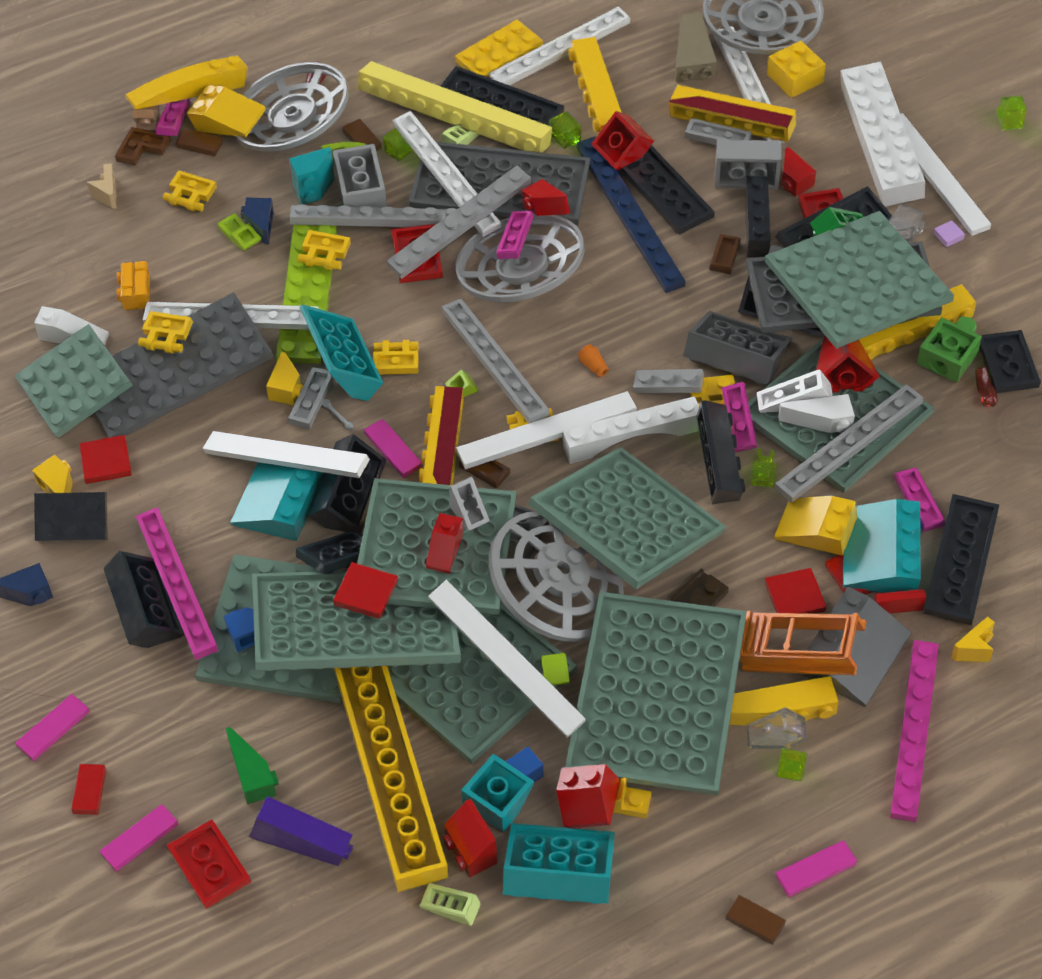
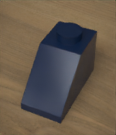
M246 197L245 206L241 207V219H245V224L249 223L262 238L261 241L269 245L274 216L272 198Z
M40 563L1 577L0 598L30 607L53 598Z

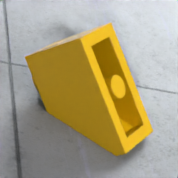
M281 352L266 385L268 399L294 406L303 388V384L300 381V374L287 354Z
M53 455L32 470L36 484L45 493H71L73 481L70 472L72 469L65 460L61 461L56 455Z

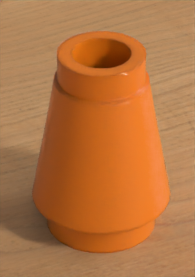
M588 344L579 351L580 363L599 378L607 374L609 368L597 347Z

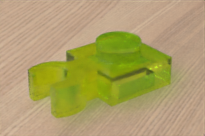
M759 448L757 450V461H753L751 485L774 488L777 464L773 463L775 452L771 450L769 456H763L761 454L762 449Z

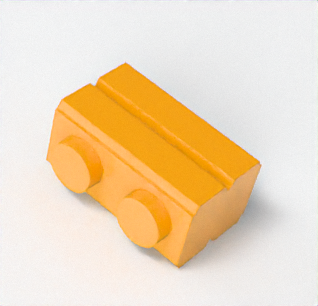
M146 261L122 263L121 272H117V283L121 285V288L116 290L117 300L122 302L124 310L145 309L147 302H150V273Z

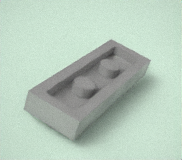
M691 118L685 132V138L716 145L717 140H750L751 132Z
M312 367L288 417L289 424L311 429L334 380L329 371Z
M703 369L636 370L633 389L635 393H701L704 372Z

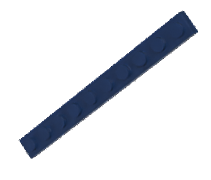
M596 136L576 142V148L581 157L590 158L589 170L664 292L668 293L685 287V279L621 176L591 145Z

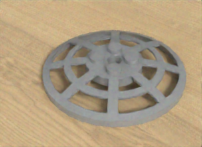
M704 0L703 18L711 33L726 45L753 54H774L790 45L774 48L768 47L778 46L789 41L796 43L801 40L804 44H807L819 32L823 22L824 9L821 0H810L816 12L804 15L801 6L795 0H783L780 3L773 0H749L745 3L742 0H726L722 6L721 13L709 9L712 0ZM733 3L740 8L738 16L727 14L728 9ZM789 5L792 6L797 16L787 17L785 8ZM709 16L720 19L728 35L724 36L712 25ZM817 19L815 28L805 38L797 36L801 32L804 22ZM727 21L739 23L741 29L734 32L729 27ZM798 23L796 29L791 34L783 30L786 24ZM747 34L757 36L759 42L745 39L743 36ZM774 35L784 38L778 41L767 42V37ZM733 40H738V41H740V42H742V43H745V44H748V45L740 44V43L735 42V41H733Z
M317 62L285 66L263 76L248 87L242 95L252 100L269 85L275 82L278 85L279 91L273 93L261 103L266 107L263 114L268 115L269 123L259 125L258 120L249 133H254L256 137L265 143L258 145L250 143L240 136L235 137L243 146L262 152L291 149L316 138L336 122L346 107L349 89L344 76L336 68ZM314 73L310 83H299L287 87L284 78L289 76ZM324 74L334 78L340 83V86L330 93L326 87L318 83L321 75ZM306 90L305 94L297 93L290 95L294 91ZM314 91H318L325 97L314 102L312 95ZM343 91L341 103L336 111L331 114L334 103L333 99ZM282 96V99L277 101L271 108L268 107L273 101ZM328 103L325 114L316 115L317 109ZM311 122H318L314 127L304 132L303 128ZM272 128L276 131L271 138L261 133ZM296 133L295 137L280 139L284 134Z
M533 213L534 218L531 225L541 224L553 227L547 236L540 234L527 235L525 242L538 241L542 243L539 246L523 245L519 258L498 259L496 252L499 244L490 249L482 243L494 235L505 231L509 218L500 220L501 228L484 237L478 232L463 246L456 261V273L459 283L470 295L491 302H515L544 294L566 281L582 262L585 253V243L581 231L574 223L561 216H537ZM560 229H563L575 238L577 244L565 249L563 244L555 239ZM549 245H552L559 253L547 257L545 250ZM475 250L485 255L479 263L478 271H465L467 260ZM579 250L573 264L565 272H562L566 265L567 256ZM491 259L497 261L496 270L485 271ZM560 260L555 272L547 271L549 264ZM499 277L502 282L494 287L486 278ZM539 277L547 278L543 282L530 287V282ZM465 278H479L481 284L488 290L479 292L471 288L466 283ZM510 284L521 285L519 290H504Z
M537 511L515 516L498 531L490 547L489 570L497 594L508 610L525 626L535 632L560 641L578 642L589 640L592 628L572 630V616L584 615L592 612L594 609L596 611L599 593L596 597L587 586L590 577L601 580L599 592H607L608 583L617 586V594L624 595L622 578L614 572V575L607 573L604 564L594 556L593 558L599 570L590 568L583 557L588 551L581 546L575 549L565 544L563 534H566L551 522H549L550 526H540L530 531L516 524L524 519L544 518ZM510 530L522 537L516 546L514 559H500L501 544L506 533ZM552 532L555 542L545 545L535 535ZM527 542L539 550L534 559H523V552ZM557 566L562 567L565 570L566 574H563L561 570L557 568ZM524 568L533 569L535 577L539 582L535 588L529 581ZM501 569H516L517 576L528 593L520 603L509 590ZM548 591L557 597H561L562 606L551 602L542 594ZM580 593L589 601V604L585 606L572 607V597ZM536 601L548 610L562 614V628L554 627L541 621L529 613L527 609Z

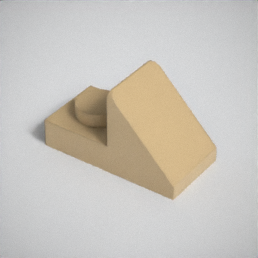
M112 163L103 164L104 173H100L101 180L89 181L87 183L92 198L111 209H117Z

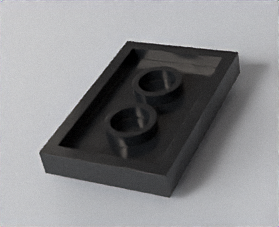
M1022 330L980 335L982 338L979 349L995 393L1040 387L1041 381Z
M107 492L34 493L35 541L108 540Z
M352 530L296 548V557L322 574H332L336 570L349 568L352 562L357 564L363 534Z

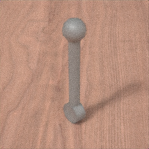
M324 399L322 407L329 409L345 425L346 430L351 431L354 428L353 423L348 422L331 406L329 399Z

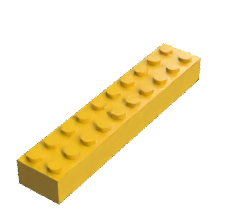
M387 666L333 668L397 892L447 879V863Z

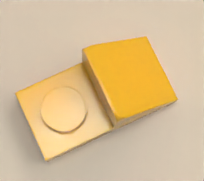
M987 616L954 645L951 658L954 661L990 662L993 648L987 643L994 635L992 631L995 622Z
M621 778L613 813L647 819L652 792L626 787L627 778Z

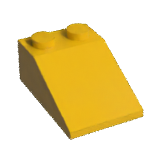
M207 85L187 114L195 130L198 132L247 137L266 110V107L226 87Z
M835 496L803 497L796 499L792 503L788 501L774 539L843 556L858 517L856 501Z

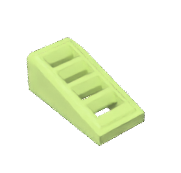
M459 124L441 134L442 142L468 145L480 135L472 130L469 132L465 131Z
M429 883L419 907L453 921L472 926L481 903L476 894ZM436 893L439 894L436 903L432 904ZM448 897V901L445 907H443L444 901ZM456 901H459L456 909H453Z

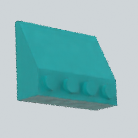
M302 304L300 310L329 373L350 397L369 401L383 385V381L354 319Z
M258 462L230 524L297 541L307 520L324 472Z
M893 499L856 506L858 517L843 554V588L868 589V591L885 593L917 590L921 580L920 501Z
M512 823L504 864L503 895L609 904L615 832Z

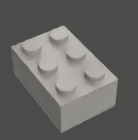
M717 140L715 188L745 189L747 176H768L769 189H778L782 160L781 141Z
M370 144L333 150L334 167L343 205L349 207H386L385 186L375 145Z

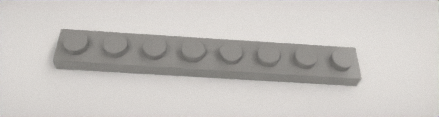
M515 166L387 260V266L401 279L522 189L532 183L531 177L520 167Z
M300 204L297 206L291 205L290 224L414 227L434 224L435 226L457 209H435L432 207L426 209L413 207L392 208L389 206L383 208L370 206L349 207L346 205L335 207Z
M459 299L442 306L444 316L528 424L549 416L548 407L464 301Z
M906 384L776 482L775 490L790 503L794 502L921 405L924 397Z

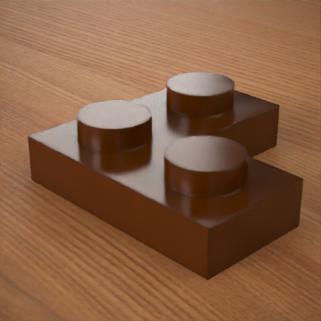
M131 127L115 154L116 162L135 166L143 151L163 155L171 141L170 136L156 135V132Z

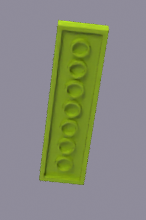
M294 224L283 306H301L303 304L318 306L319 309L328 311L332 271L325 270L324 267L316 265L314 267L306 266L305 263L298 262L299 254H308V252H303L302 244L308 230L337 235V225ZM317 254L316 257L326 258L327 256ZM280 329L276 353L277 361L281 352H284L292 363H322V356L310 330Z

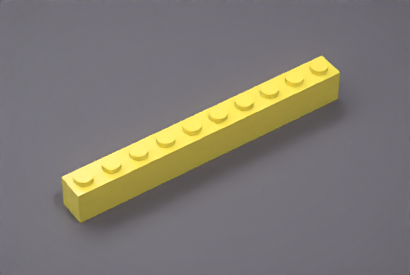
M372 61L359 71L358 90L447 123L459 124L461 128L475 131L477 134L523 151L543 153L550 146L553 127Z

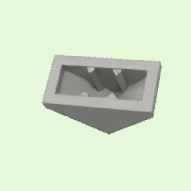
M468 477L449 486L450 508L457 517L463 518V526L467 531L490 521L473 477Z

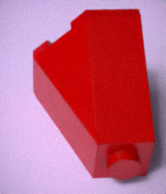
M824 335L816 370L820 369L831 383L832 393L840 392L842 389H853V392L863 391L880 377L860 340L836 349Z

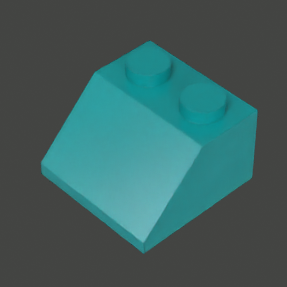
M330 147L289 158L293 188L300 204L304 205L321 200L335 180Z
M492 754L461 790L462 805L471 799L482 818L501 832H504L519 815L534 785V781L495 754Z

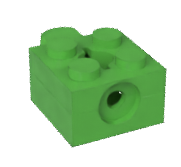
M941 317L920 346L917 364L958 383L979 351L982 336L975 333L976 322L969 317H960L956 323H952Z

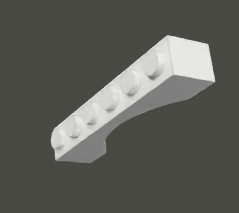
M694 396L564 429L563 449L569 464L592 459L606 448L635 436L653 433L681 436L697 432L699 430L696 415L699 405Z

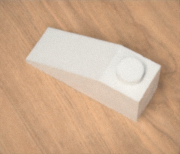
M42 306L34 322L38 338L43 341L60 344L87 324L92 327L104 345L109 337L108 331L61 309Z
M820 369L757 392L758 407L761 413L779 412L780 403L833 396L831 383Z
M848 394L780 403L778 415L779 421L828 433L844 432L853 425L855 417Z

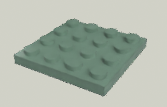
M89 324L15 375L57 438L133 386Z

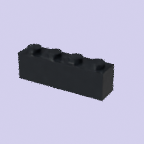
M747 176L745 188L747 257L760 258L769 254L771 241L768 176Z

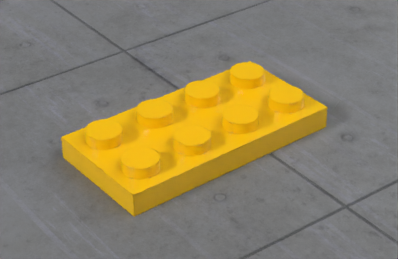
M516 19L455 55V62L464 69L488 77L490 72L543 46V40Z

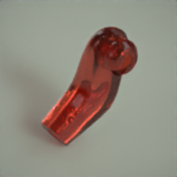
M987 367L975 369L976 387L982 396V405L985 407L996 406L998 396L990 381Z

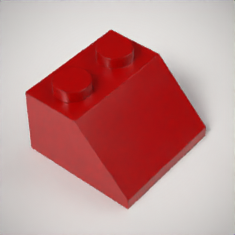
M615 111L591 145L616 170H619L642 158L654 140L631 116Z
M606 764L561 768L556 792L565 828L611 825L620 779Z
M469 799L444 824L445 835L442 838L449 851L453 849L455 852V861L461 871L465 870L471 878L497 864L496 839L472 800Z

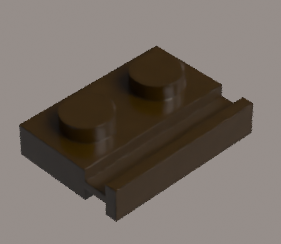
M701 568L671 601L715 607L728 593L729 587L712 575L704 573V570Z

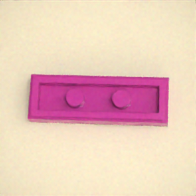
M191 98L166 104L155 128L156 135L177 136L191 104Z
M532 211L511 212L496 252L498 259L519 258L534 218Z
M741 382L721 387L727 412H731L733 418V426L730 428L731 434H735L737 440V448H734L735 453L757 448L745 383Z
M384 419L364 429L365 436L403 479L422 468V462Z
M917 467L895 473L894 479L905 500L920 501V528L922 532L945 526L946 521Z
M70 694L16 741V747L34 762L90 712L89 708L73 694Z
M161 804L102 848L100 854L117 872L179 825L178 821Z
M842 840L776 872L775 877L788 898L856 866L857 859L845 841Z

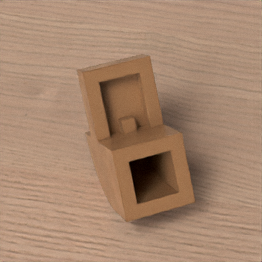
M159 105L132 110V119L136 122V128L149 131L156 130L155 128L160 119Z

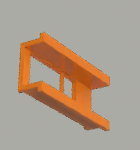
M747 611L740 654L743 672L856 675L857 665L850 655L855 631H865L867 622L861 619L858 613L848 615L752 613ZM771 629H788L786 642L783 644L784 650H766ZM793 629L844 630L840 652L788 650L791 647Z

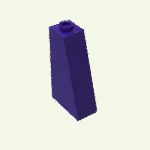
M268 796L249 835L252 839L339 866L342 858L348 859L354 846L349 843L353 834Z

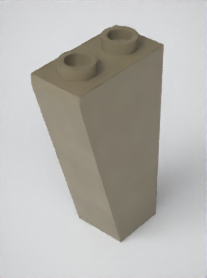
M701 12L682 14L675 81L683 82L716 77L717 61Z

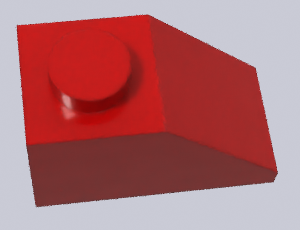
M790 147L785 148L781 185L786 191L797 197L798 194H802L815 186L816 170Z
M543 179L521 190L524 208L527 211H532L537 216L567 215L570 213L567 195Z
M439 513L431 535L426 569L450 574L463 538V518Z

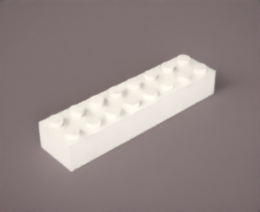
M876 62L840 70L841 90L882 204L890 206L925 198V179L882 63Z

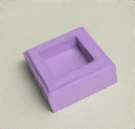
M953 221L934 228L933 233L945 247L963 240L965 236Z

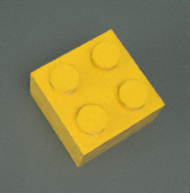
M801 40L768 56L767 75L790 98L824 82L826 63Z

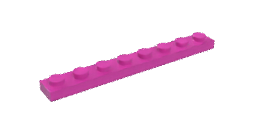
M158 507L136 515L195 660L219 651Z
M914 640L890 818L916 822L939 647L937 643Z

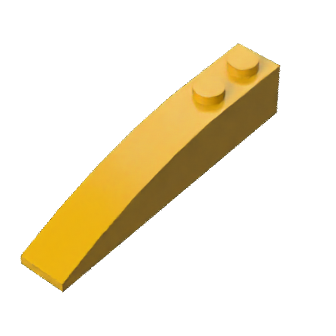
M238 55L198 63L145 83L127 93L126 99L136 110L199 97L207 85L222 86L230 90L245 87L248 67Z
M831 676L734 693L729 725L803 723L808 719L818 717L822 719L829 718L837 713L839 703Z

